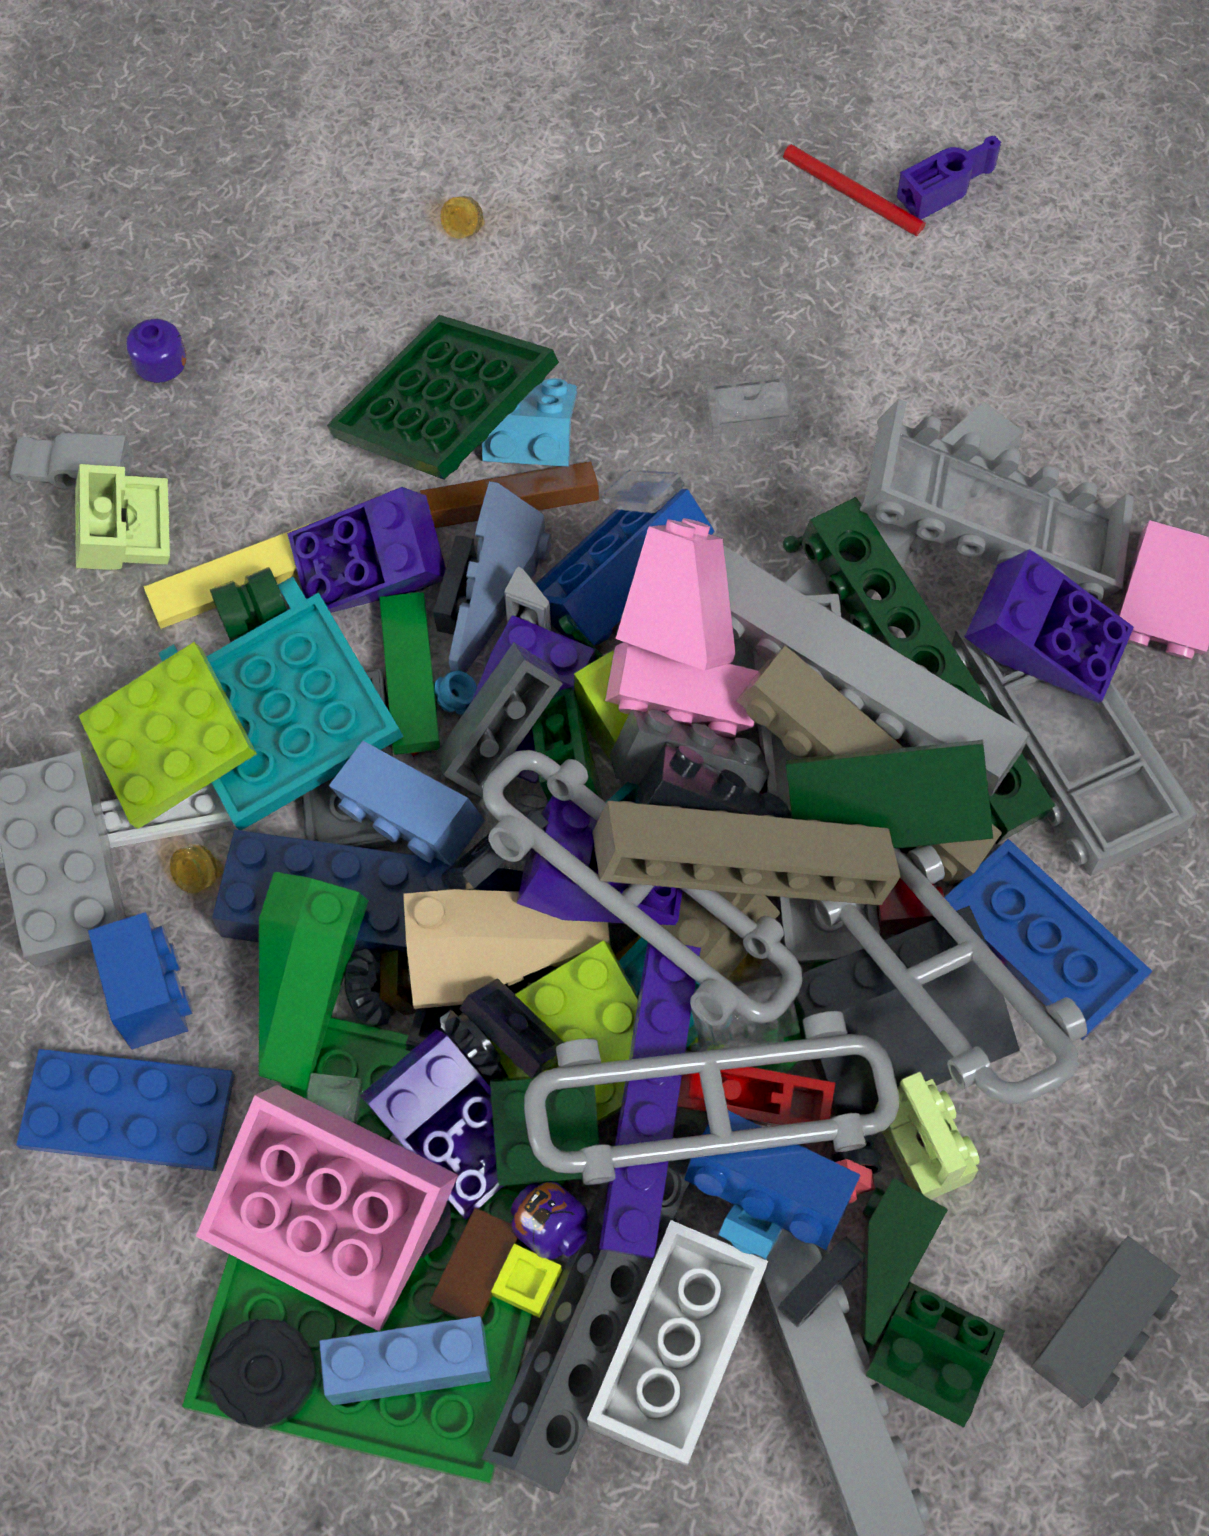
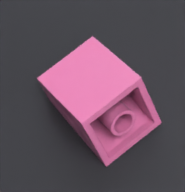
M683 518L682 522L667 520L666 525L648 527L616 635L617 640L704 671L733 662L735 644L723 539L708 534L710 526Z
M1149 520L1140 533L1117 613L1134 627L1128 643L1147 647L1149 640L1167 645L1166 653L1188 660L1193 659L1194 653L1202 655L1207 652L1209 647V537Z

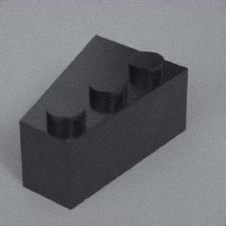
M668 742L660 750L636 791L635 803L667 807L678 806L687 809L726 811L729 813L758 816L770 815L778 818L792 819L791 810L779 797L771 793H764L762 795L747 787L746 782L736 773L726 769L720 772L704 763V759L691 748L686 746H679L677 748Z

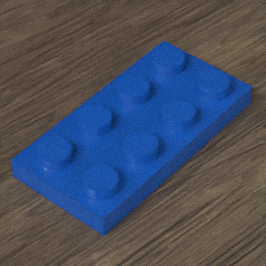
M1009 839L983 861L973 875L964 879L944 897L956 911L970 906L989 949L1004 962L1006 968L1045 1006L1065 997L1075 1002L1083 1014L1087 1025L1086 1036L1080 1038L1082 1041L1152 973V970Z
M39 1049L16 1145L20 1149L216 1171L235 1075L232 1070Z

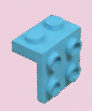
M558 378L546 379L537 385L518 404L517 408L482 442V461L568 466L570 461L571 417L577 396V386L567 384L565 380Z

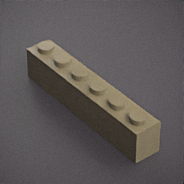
M786 645L766 661L736 700L746 709L748 716L753 721L766 726L782 740L784 747L789 752L802 758L904 748ZM992 824L993 839L931 845L938 853L944 867L945 876L942 881H946L952 886L973 875L1002 832ZM920 846L904 847L903 849L911 851Z
M607 801L592 831L599 880L605 882L882 905L901 877L889 828L869 827L861 824L828 823L818 820L778 818L770 815L758 816L729 813L726 811L687 809L678 806L667 807L637 804L629 801Z

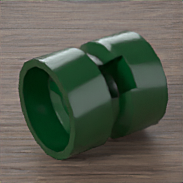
M269 567L246 575L242 585L230 581L209 589L230 642L287 611L277 582Z

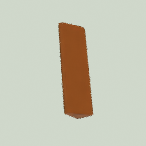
M591 461L420 490V493L427 498L435 528L478 521L489 481L499 483L538 511L599 500V485Z

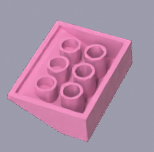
M276 1085L254 1095L196 1237L380 1331L431 1237L458 1175Z

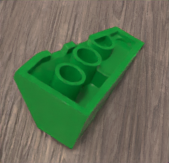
M274 872L259 917V1076L308 1091L345 976L347 962L352 954L369 901L360 892L313 878Z

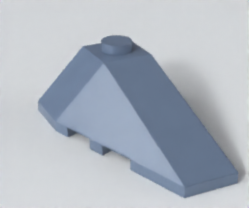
M489 481L478 519L475 535L479 537L477 547V560L479 562L469 561L466 575L468 578L466 598L470 599V603L462 602L459 608L448 659L450 672L462 671L466 673L507 615L504 591L518 566L521 567L532 579L536 573L539 559L547 560L550 551L552 536L550 533H545L544 515L496 482Z

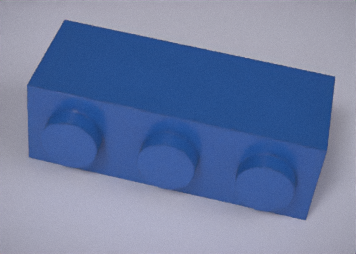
M728 1111L732 1131L762 1128ZM709 1123L702 1135L711 1134ZM797 1144L691 1158L684 1180L696 1185L705 1194L718 1196L732 1204L741 1206L747 1214L754 1218L781 1226L782 1229L791 1232L793 1236L802 1242L813 1243L827 1250L861 1175Z

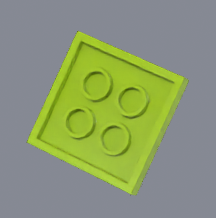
M195 642L78 715L129 823L137 829L257 754L205 653Z
M601 941L515 994L564 1042L579 1039H595L598 1041L601 1063L629 1060L639 996L608 942ZM486 1035L487 1039L502 1058L500 1063L509 1078L528 1076ZM558 1062L549 1067L548 1069H546L545 1071L554 1068H559ZM625 1081L595 1085L598 1123L621 1110Z

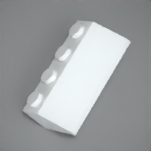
M671 1220L588 1416L589 1429L636 1450L688 1466L768 1261L753 1254L743 1253L734 1246Z

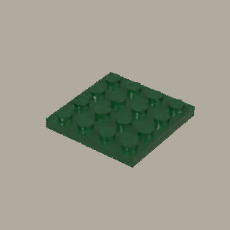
M438 315L326 426L333 437L445 480L517 408L518 404L537 385L544 381L545 377L556 367L559 361L553 349Z

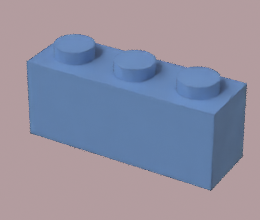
M365 741L361 742L329 785L342 800L338 807L345 814L360 823L364 818L374 822L372 825L374 829L393 842H396L399 837L409 842L408 848L427 862H431L435 857L452 866L485 821L467 797Z
M481 1316L320 1341L324 1395L332 1405L491 1381L485 1328Z

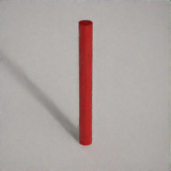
M792 144L786 148L783 159L917 237L925 228L926 222L803 150Z

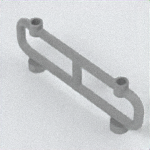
M531 750L516 751L506 757L489 774L483 785V799L487 809L499 821L489 833V842L493 850L503 859L516 862L521 860L533 848L701 984L692 995L690 1003L692 1010L702 1021L711 1025H722L734 1011L748 1021L766 1023L776 1020L786 1011L800 990L802 970L796 957L779 942L784 935V931L777 920L763 916L755 923L716 891L681 888L743 938V945L749 954L760 959L768 958L779 968L782 974L781 983L766 1002H756L637 907L654 886L629 884L621 894L609 883L600 881L599 875L504 798V788L521 771L530 770L547 780L548 789L553 796L563 801L570 799L598 821L606 802L584 785L588 780V772L580 762L568 759L560 766L540 752Z
M931 845L915 848L909 851L907 855L898 848H894L901 875L900 878L959 944L907 969L857 909L855 903L816 900L817 908L823 921L828 926L840 921L845 924L954 1058L948 1060V1069L959 1088L966 1089L976 1084L991 1099L1005 1104H1020L1034 1100L1060 1087L1072 1078L1078 1067V1052L1073 1042L1087 1034V1025L1080 1009L1068 997L1046 1006L1045 1010L1039 1005L932 885L944 879L945 871L938 853ZM974 961L1056 1055V1062L1052 1066L1018 1082H1007L1000 1079L992 1070L991 1063L985 1052L980 1047H973L922 985Z
M840 1011L818 1013L803 1020L806 1039L602 1063L597 1040L579 1039L565 1042L556 1047L559 1068L542 1072L530 1082L525 1093L524 1113L531 1148L535 1157L543 1166L558 1173L572 1174L582 1172L584 1184L592 1185L614 1180L616 1178L614 1168L828 1140H833L836 1152L856 1150L866 1146L864 1136L884 1131L894 1122L899 1110V1092L893 1065L887 1051L878 1041L866 1035L847 1034L843 1013ZM854 1054L861 1055L870 1062L879 1098L878 1108L873 1113L865 1115L850 1113L825 1120L738 1131L731 1130L720 1070ZM699 1073L711 1134L611 1147L610 1145H596L572 1152H563L552 1144L545 1100L547 1095L553 1090Z

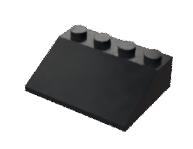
M970 906L957 910L956 912L987 945ZM937 919L884 940L907 969L959 945ZM864 948L802 973L800 990L789 1005V1010L802 1040L806 1039L803 1025L805 1018L818 1013L840 1011L844 1016L847 1034L866 1035L878 1041L887 1051L893 1065L897 1088H899L902 1079L921 1072L925 1082L933 1079L936 1086L953 1079L948 1069V1060L954 1058ZM974 961L922 985L973 1047H980L985 1052L990 1063L1020 1051L1003 994ZM854 1054L811 1059L820 1080L835 1082L832 1108L836 1116L850 1113L865 1115L875 1111L879 1098L872 1067L865 1057Z

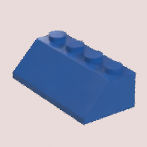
M640 487L535 583L549 601L551 625L565 637L578 642L571 634L568 635L564 632L559 624V619L568 614L576 622L577 628L594 646L607 640L613 632L612 628L622 618L648 527L666 525L667 520L682 522V519L685 518L710 526L708 533L710 535L715 532L688 489Z

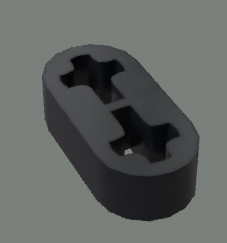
M847 1236L844 1237L785 1297L778 1306V1309L798 1328L851 1275L866 1255Z

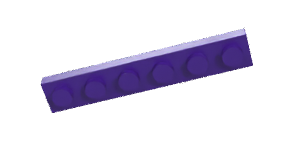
M647 942L629 1059L685 1053L692 1010L690 1000L694 994L696 980L649 942ZM685 945L700 957L701 948ZM682 1075L625 1081L615 1146L672 1139ZM669 1161L614 1168L616 1178L609 1181L599 1244L600 1250L654 1258Z

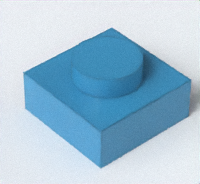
M734 1204L726 1216L718 1235L731 1241V1244L739 1251L746 1254H757L766 1259L778 1240L782 1227L766 1220L754 1218L747 1214L741 1206Z

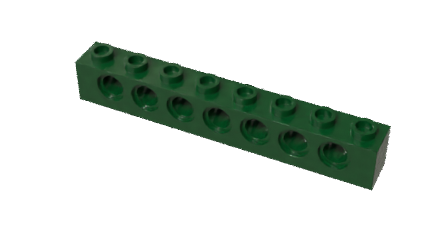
M854 497L810 519L802 536L804 552L807 558L813 564H818L824 573L830 594H839V602L843 603L850 614L851 624L914 663L924 666L932 674L994 711L869 515L860 511L862 505L858 498ZM840 552L853 554L857 562L845 560L840 555ZM863 589L876 591L881 596V600L871 599L865 594ZM894 626L901 629L906 638L895 637L890 633L888 627ZM1022 753L1000 783L1005 791V795H997L995 793L992 796L989 795L992 824L1002 832L995 843L998 844L1043 819L1056 806Z

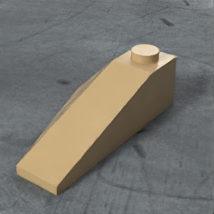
M452 889L405 893L406 946L414 1009L462 1005L467 995L497 978L503 984L507 983L510 986L524 980L523 976L550 965L556 967L566 963L603 940L610 944L608 922L561 920L517 904L519 892Z

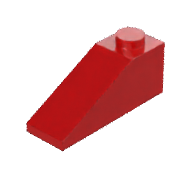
M753 1067L720 1070L728 1111L755 1124L778 1126L830 1119L835 1082ZM699 1073L682 1075L677 1107L707 1113Z

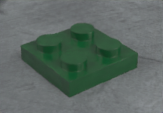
M529 1076L490 1079L498 1186L583 1179L582 1172L572 1174L558 1173L543 1166L533 1153L528 1138L524 1101L530 1082L537 1076L532 1079ZM595 1085L556 1089L550 1092L545 1100V1108L552 1144L563 1152L579 1151L586 1147L599 1145Z

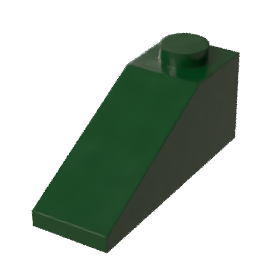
M573 687L558 691L532 726L535 751L546 755L560 766L568 759L580 762L588 772V780L584 785L603 800L600 781ZM539 775L540 785L549 802L553 795L548 789L547 780Z
M895 1178L892 1179L886 1192L876 1187L862 1212L863 1215L870 1218L864 1231V1254L866 1257L863 1260L861 1337L868 1353L871 1352L948 1211L944 1206Z

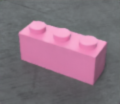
M622 642L615 646L605 701L618 704L619 711L628 715L631 710L640 712L658 710L669 715L676 722L691 726L692 722L706 725L718 736L735 737L736 733L749 729L754 725V721L748 716L746 709L736 700L759 671L729 663L704 671Z

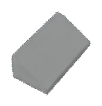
M518 566L504 591L507 621L509 622L511 616L514 615L551 631L549 601L527 573Z

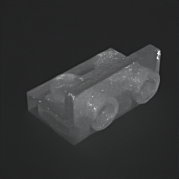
M782 974L768 976L735 986L754 1001L766 1002L781 983ZM794 1001L791 1002L780 1017L766 1023L748 1021L733 1011L722 1025H711L702 1021L692 1010L699 1043L690 1046L692 1052L784 1042V1037L800 1033Z

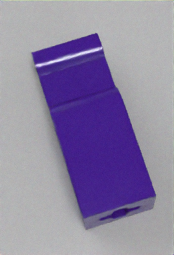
M988 136L982 144L969 151L959 147H950L903 170L900 173L896 197L912 215L921 220L960 200L966 195L971 179L983 173L990 174L994 171L1001 141L996 136Z

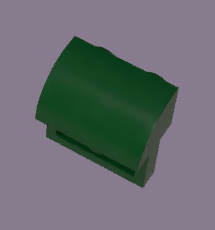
M909 1282L874 1354L866 1377L964 1428L972 1414L985 1377L993 1365L1005 1331L992 1325L985 1319L975 1316L940 1298L935 1293Z

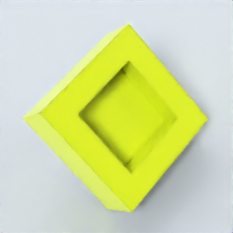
M514 1244L491 1290L492 1296L540 1318L562 1271V1267L551 1260L541 1258L536 1253Z

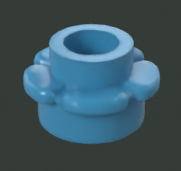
M462 671L447 673L444 678L439 677L434 683V693L437 695L439 706L447 712L455 711L459 715L464 714L477 689L473 678Z

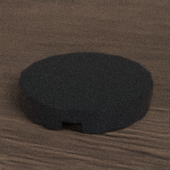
M275 1319L245 1321L226 1333L213 1351L209 1373L210 1393L220 1410L241 1426L265 1429L282 1425L297 1415L312 1395L317 1375L314 1353L303 1335L284 1321Z

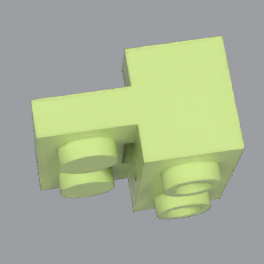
M79 464L75 487L76 568L114 570L121 569L123 562L168 565L170 558L168 478L125 476V467ZM122 508H126L127 531L126 522H121Z
M921 1072L902 1079L898 1088V1113L894 1122L886 1130L882 1131V1134L907 1185L924 1196L933 1199L972 1182L978 1172L976 1165L980 1163L979 1156L971 1139L968 1136L961 1137L953 1119H956L957 1114L950 1096L944 1090L939 1092L933 1079L925 1082ZM918 1133L923 1140L925 1148L918 1142L916 1136Z

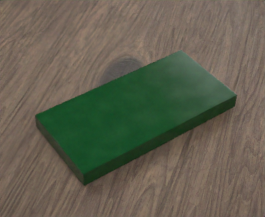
M983 740L786 760L792 819L889 828L893 848L993 839Z

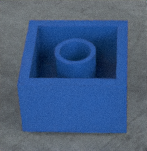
M144 912L88 930L110 1019L129 1047L133 1050L188 1032L185 1016L193 1014L186 988L185 986L181 987L176 971L181 970L177 952L173 943H169L163 925L155 928L148 914Z

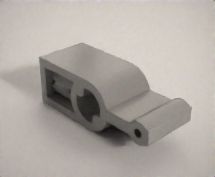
M62 433L57 435L55 440H35L29 437L17 438L10 476L13 481L20 483L41 481L50 482L58 488L75 489L79 464L125 467V476H130L133 453L126 435Z

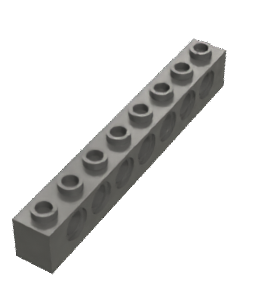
M677 1107L672 1139L702 1135L709 1123L707 1113ZM691 1158L673 1160L668 1163L654 1258L599 1249L609 1182L601 1183L588 1213V1220L584 1228L588 1233L587 1239L582 1247L570 1256L482 1456V1460L524 1483L559 1495L588 1426L587 1419L665 1232L670 1221H674L687 1186L690 1183L685 1181L684 1178Z

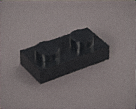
M459 535L455 537L433 610L437 632L454 635L460 605L462 602L470 603V599L466 598L467 570L469 561L479 562L475 552L474 538Z
M498 978L467 995L460 1010L531 1079L558 1062L556 1047L565 1042Z

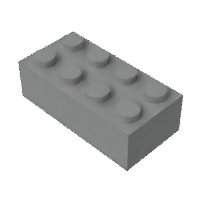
M79 750L0 771V847L23 958L35 967H40L93 953L88 930L126 918L93 766Z

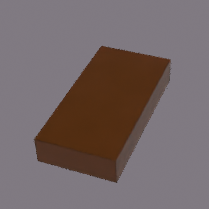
M477 1208L474 1209L429 1302L431 1307L456 1319L481 1316V1319L483 1318L493 1297L491 1290L513 1245H517L519 1238L512 1232V1224Z

